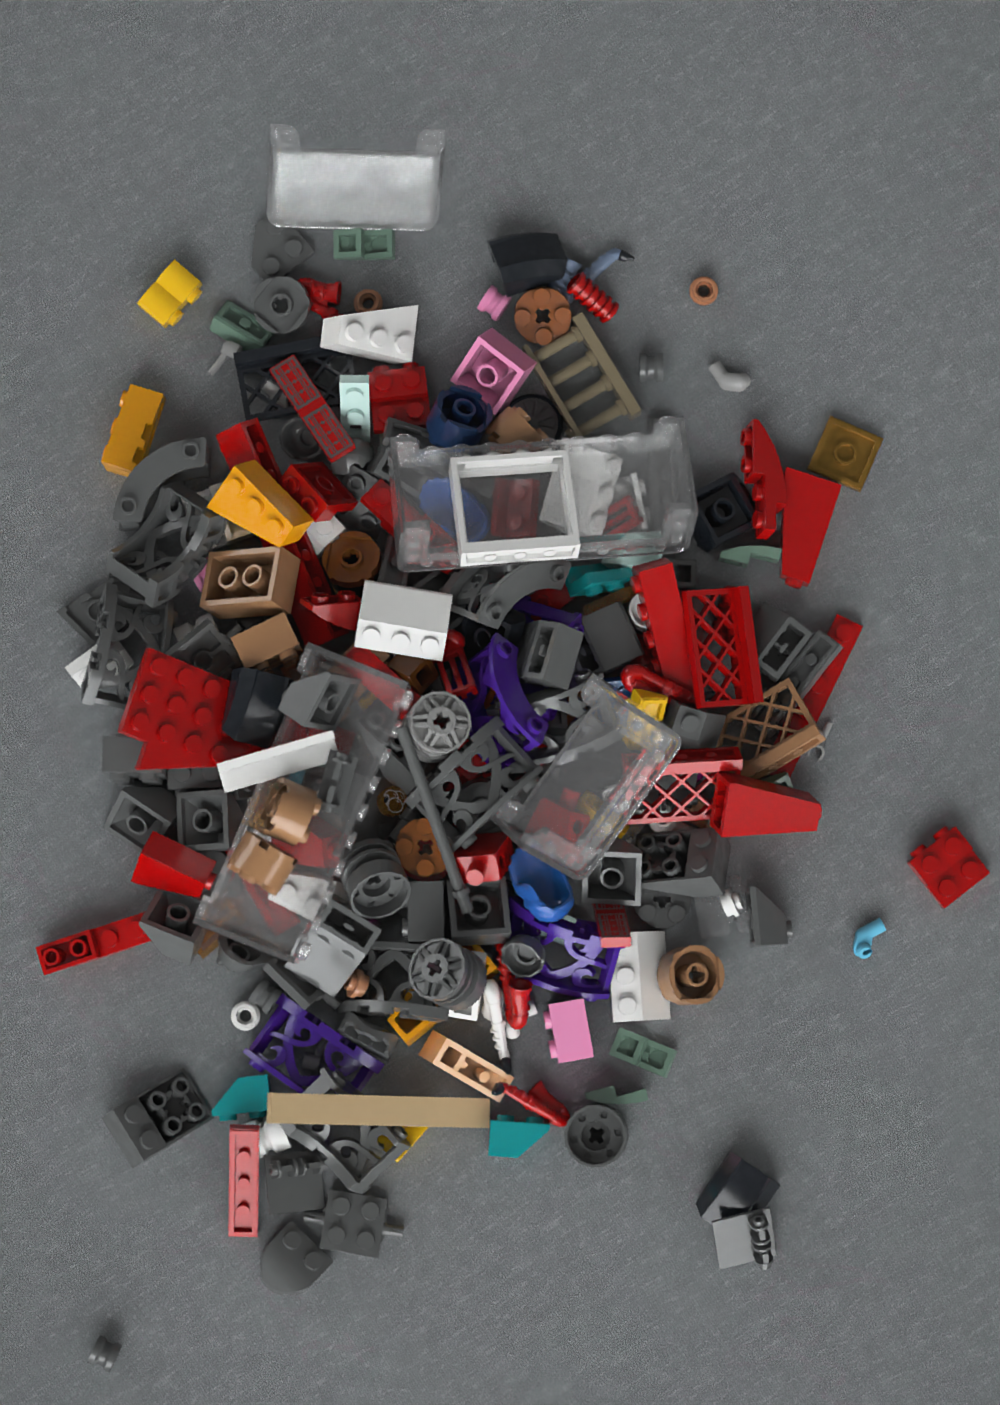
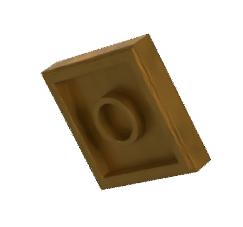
M830 416L807 470L861 492L884 438Z

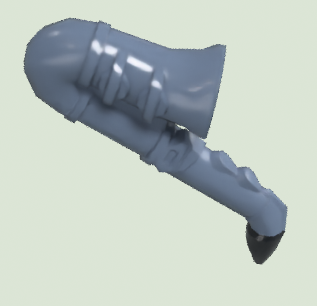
M613 248L607 251L606 254L599 256L598 260L591 263V267H586L582 272L586 274V279L590 278L594 281L615 260L623 262L634 261L635 257L624 250ZM568 259L564 277L548 283L547 287L559 290L565 295L570 304L574 301L573 293L568 294L566 292L567 285L577 275L576 272L582 265Z

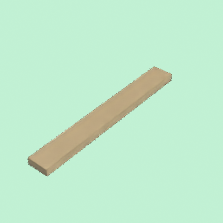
M267 1093V1123L490 1128V1098Z

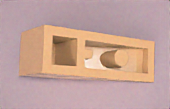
M432 1030L418 1054L499 1103L505 1093L496 1096L492 1095L494 1085L498 1082H505L510 1085L514 1079L510 1074L507 1075L503 1070L435 1030Z

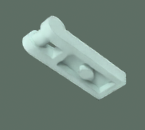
M340 375L341 425L349 437L360 438L370 443L369 375ZM350 425L361 426V428H350Z

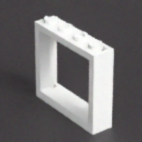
M548 448L538 452L519 450L510 454L490 452L481 456L464 454V457L450 458L449 479L460 567L578 558L580 538L568 449L552 451V448ZM557 471L566 535L468 542L460 478Z

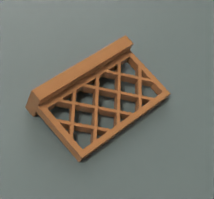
M789 677L763 693L764 702L741 706L726 715L716 748L722 747L724 739L737 741L740 753L743 743L757 746L755 757L749 761L743 760L742 776L761 780L827 740ZM789 688L793 695L790 706L786 707L775 704L778 693ZM796 702L801 710L795 709ZM758 705L768 707L764 722L750 719L753 708ZM774 708L788 711L784 727L770 724ZM793 713L804 715L809 723L800 730L789 728ZM733 720L743 722L739 737L725 734L728 723ZM749 724L763 727L759 742L745 739ZM768 728L782 731L780 742L774 746L764 744Z

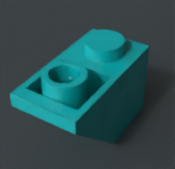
M269 1074L237 1078L212 1109V1117L219 1116L221 1122L237 1120V1114L249 1113V1118L267 1116V1093H271Z
M497 1114V1120H491L488 1156L518 1158L549 1131L550 1124H544V1118L526 1117V1122H515V1116Z

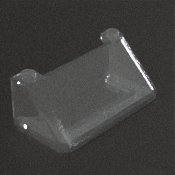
M270 124L266 142V215L268 220L278 227L430 230L438 222L440 214L445 129H426L422 131L416 140V151L299 148V135L293 127L283 124Z
M594 673L591 674L581 691L582 700L591 709L540 779V782L535 786L524 803L512 799L491 818L522 850L575 880H583L593 872L681 747V738L672 728Z

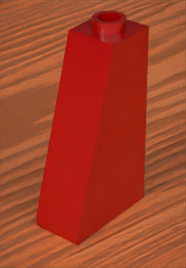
M786 467L784 479L787 504L781 510L780 548L782 551L780 555L779 578L785 580V585L801 589L802 586L807 587L810 583L842 485Z
M717 772L709 825L721 837L817 831L818 821L822 816L821 804L809 792L730 772Z

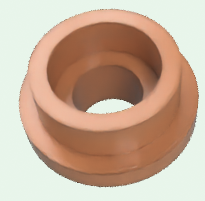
M698 277L691 283L689 294L696 304L706 306L716 300L718 286L709 277ZM705 287L709 290V294L701 296L698 293V289Z
M364 289L355 296L354 308L357 313L382 310L383 301L377 291ZM366 300H371L374 302L372 308L367 309L363 306V303Z
M356 969L344 984L346 995L350 998L363 997L369 985V976L365 975L363 970Z

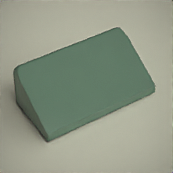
M229 300L224 303L213 317L210 326L211 332L226 341H233L241 345L243 351L266 347L275 334L264 329L257 322L254 315Z

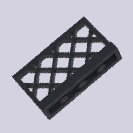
M321 336L233 353L246 421L258 418L260 422L297 414L293 406L283 408L276 403L283 394L281 389H279L272 400L260 393L267 381L278 386L270 371L267 373L264 371L269 370L293 354L302 367L305 363L312 361L320 366L313 378L310 379L318 389L326 393L323 398L330 408L340 406V396L334 393V390L339 385L340 375H346L348 371L350 375H356L352 355L321 348ZM346 355L347 365L341 373L329 366L334 357ZM324 370L337 377L329 389L317 382ZM256 372L263 379L256 389H253L245 384L244 374ZM247 391L252 393L249 398L247 396ZM256 397L268 404L262 413L251 414L249 406Z

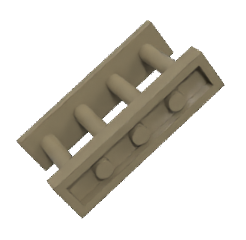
M580 312L572 317L573 326L570 328V332L534 353L528 344L522 346V351L537 362L533 371L568 428L565 430L566 436L569 439L587 444L584 438L585 435L619 415H627L630 421L641 415L642 410L583 312ZM575 341L578 343L582 341L588 350L585 352L584 357L549 377L546 376L539 364L541 361ZM589 366H598L602 373V376L599 377L600 380L562 402L554 387ZM605 390L607 392L612 390L618 399L614 402L615 405L577 427L569 411Z

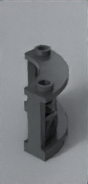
M189 438L167 444L149 454L132 470L121 487L113 513V519L119 521L120 531H138L152 512L163 485L179 480L187 482L193 479L210 478L212 449L207 446L206 438Z
M179 480L163 485L152 512L141 528L126 542L109 551L105 574L109 577L115 576L146 597L145 603L150 607L159 606L180 593L179 587L188 578L194 580L208 562V559L205 557L213 543L218 546L228 519L206 508L209 501L186 487L183 481ZM181 498L188 502L186 516L185 509L180 504ZM195 508L202 512L201 515H195ZM182 530L181 545L184 551L180 556L166 557L156 561L158 540Z
M557 559L464 566L459 573L454 572L441 592L453 594L452 612L498 629L509 610L527 594L547 588L561 590L571 568V563ZM504 576L499 582L490 584V581ZM479 602H480V603H481V606L479 607L477 613L475 614L476 608H477V606H478V604H479Z
M105 584L97 610L95 636H99L96 642L97 649L96 652L91 651L86 673L81 684V703L92 706L94 703L125 710L128 697H124L125 683L129 682V689L131 691L140 664L126 672L125 661L119 652L110 648L111 642L127 638L135 629L144 640L147 648L165 653L169 650L172 629H174L178 618V612L174 611V600L170 599L152 608L145 603L146 597L119 591L118 585ZM125 608L132 609L133 613H131ZM140 612L160 616L159 624L153 625L150 618L152 615L146 616L141 621L139 619ZM126 621L129 623L123 633L115 630L116 622L120 623L122 627L125 626ZM158 633H159V635H158V643H157L156 640H155V638H154V636H153V634H158ZM109 660L116 661L118 675L114 676L116 668L113 670L107 669L106 665ZM117 686V695L99 691V689Z
M590 669L577 671L570 680L568 690L547 688L524 694L533 709L540 716L550 708L576 717L567 727L565 742L558 744L551 735L546 733L544 741L547 743V747L538 748L535 746L526 753L537 766L544 763L548 764L552 761L554 766H559L579 759L577 753L586 752L590 748L597 752L626 736L623 725L617 722L602 680L604 678L602 671H590ZM591 686L596 702L588 709H585L584 707L589 701V693L584 698L578 697L577 694L579 691ZM569 696V701L563 700V698ZM498 697L494 700V704L486 708L487 715H492L493 717L497 715L500 718V701ZM598 709L600 710L604 724H602L600 720L595 715H593ZM583 722L584 724L579 727V730H583L585 733L576 737L573 731ZM514 734L523 741L527 739L523 734ZM516 761L508 766L516 768V770H512L510 773L525 772Z
M497 715L472 735L470 740L461 749L454 751L438 766V770L426 778L434 802L444 807L442 813L438 808L437 810L453 853L461 846L465 850L478 839L475 833L519 792L524 789L528 793L540 782L537 776L544 770L541 765L537 766L502 727L504 723ZM492 737H494L497 740V742L507 751L508 754H505L500 757L498 748ZM480 754L482 756L481 762L489 758L490 763L477 767L473 764L472 758L474 755ZM509 758H513L526 772L517 781H513L509 777V773L512 770H516V768L506 767L502 769L501 763ZM459 766L474 773L485 772L491 769V786L487 801L475 803L457 801L461 792V780L456 771ZM447 781L454 784V792L450 799L446 798V796L451 791L447 792L443 788L444 783ZM502 785L506 788H512L499 800ZM416 788L404 801L411 809L417 807L427 818ZM451 810L456 811L453 816L455 825H457L459 819H463L466 822V828L461 834L446 818ZM487 811L474 823L471 813Z
M375 941L356 968L363 970L364 974L369 976V985L366 993L361 998H350L345 994V1000L338 1007L337 1013L346 1014L347 1012H352L362 1018L387 1017V1014L400 1012V1018L440 1023L448 1021L449 1009L439 1005L436 1007L434 1002L421 997L416 991H409L412 994V999L406 1001L404 994L408 990L413 989L410 981L399 985L393 992L390 1001H388L386 989L379 981L374 980L375 977L386 965L394 960L399 962L409 973L411 958L406 954H414L421 944ZM371 985L377 990L376 996L373 999L371 995L375 990L370 989Z
M325 1067L319 1071L321 1076L302 1093L326 1094L332 1088L336 1094L364 1095L348 1082L342 1072L337 1069L331 1071ZM279 1124L288 1137L300 1142L311 1151L316 1148L317 1151L322 1152L327 1157L324 1163L339 1177L347 1189L361 1195L371 1188L370 1184L405 1150L408 1151L412 1147L406 1139L408 1134L402 1126L370 1127L360 1125V1142L351 1137H339L330 1142L327 1139L330 1125H324L320 1129H315L312 1126L313 1124ZM384 1135L389 1138L394 1146L382 1157H379L370 1150V1145L378 1150L384 1149V1144L377 1140L379 1136ZM343 1146H351L357 1150V1153L354 1149L350 1148V1154L344 1155L340 1150ZM367 1158L375 1163L366 1173L361 1175Z

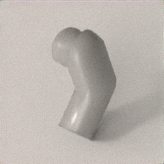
M717 361L708 368L719 386L725 391L742 392L751 384L748 374L728 373L721 361Z

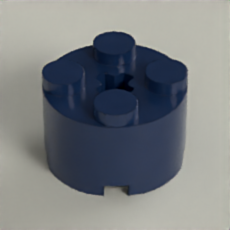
M454 385L448 390L444 391L443 389L439 393L426 419L430 443L437 447L442 446L450 451L460 452L463 455L472 453L473 449L479 445L492 420L493 412L490 404L488 403L486 406L481 400L482 395L467 386Z

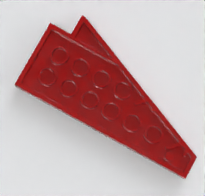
M145 649L117 730L121 734L143 742L135 769L158 770L217 767L218 763L266 750V748L234 741L222 730L221 727L230 686L229 680L155 649ZM286 716L276 744L269 748L327 731L303 727ZM337 726L335 732H333L337 750L350 755L356 734Z

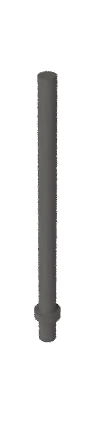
M407 725L398 727L395 730L454 889L451 893L453 898H457L462 914L468 913L473 910L468 893H470L469 887L464 885Z

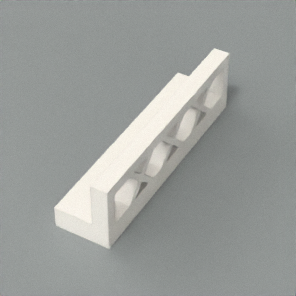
M333 730L218 763L217 768L224 792H231L326 764L330 749L338 751Z

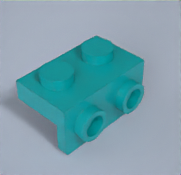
M601 563L575 566L570 568L565 584L570 597L582 595L590 597L603 592L611 594L624 589V584L630 581V576H633L630 567L610 570Z

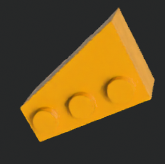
M130 384L128 391H123L119 403L121 410L118 418H114L110 431L111 436L102 454L101 462L107 471L128 477L132 470L148 456L166 401L163 393Z
M255 459L235 465L206 507L277 547L299 541L313 522L309 514Z

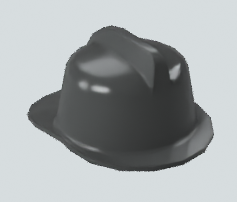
M258 926L223 929L218 935L219 955L217 957V964L225 965L228 969L238 973L247 972L255 965L267 964L273 958L275 952L263 940L271 931Z

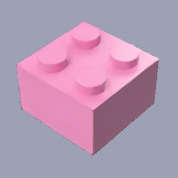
M490 328L478 336L450 381L455 385L467 386L478 391L482 395L481 400L486 406L489 403L493 414L497 415L509 406L537 362L495 329Z
M584 998L548 1004V1011L543 1012L545 1028L552 1029L553 1040L548 1041L551 1059L557 1058V1063H564L594 1057Z

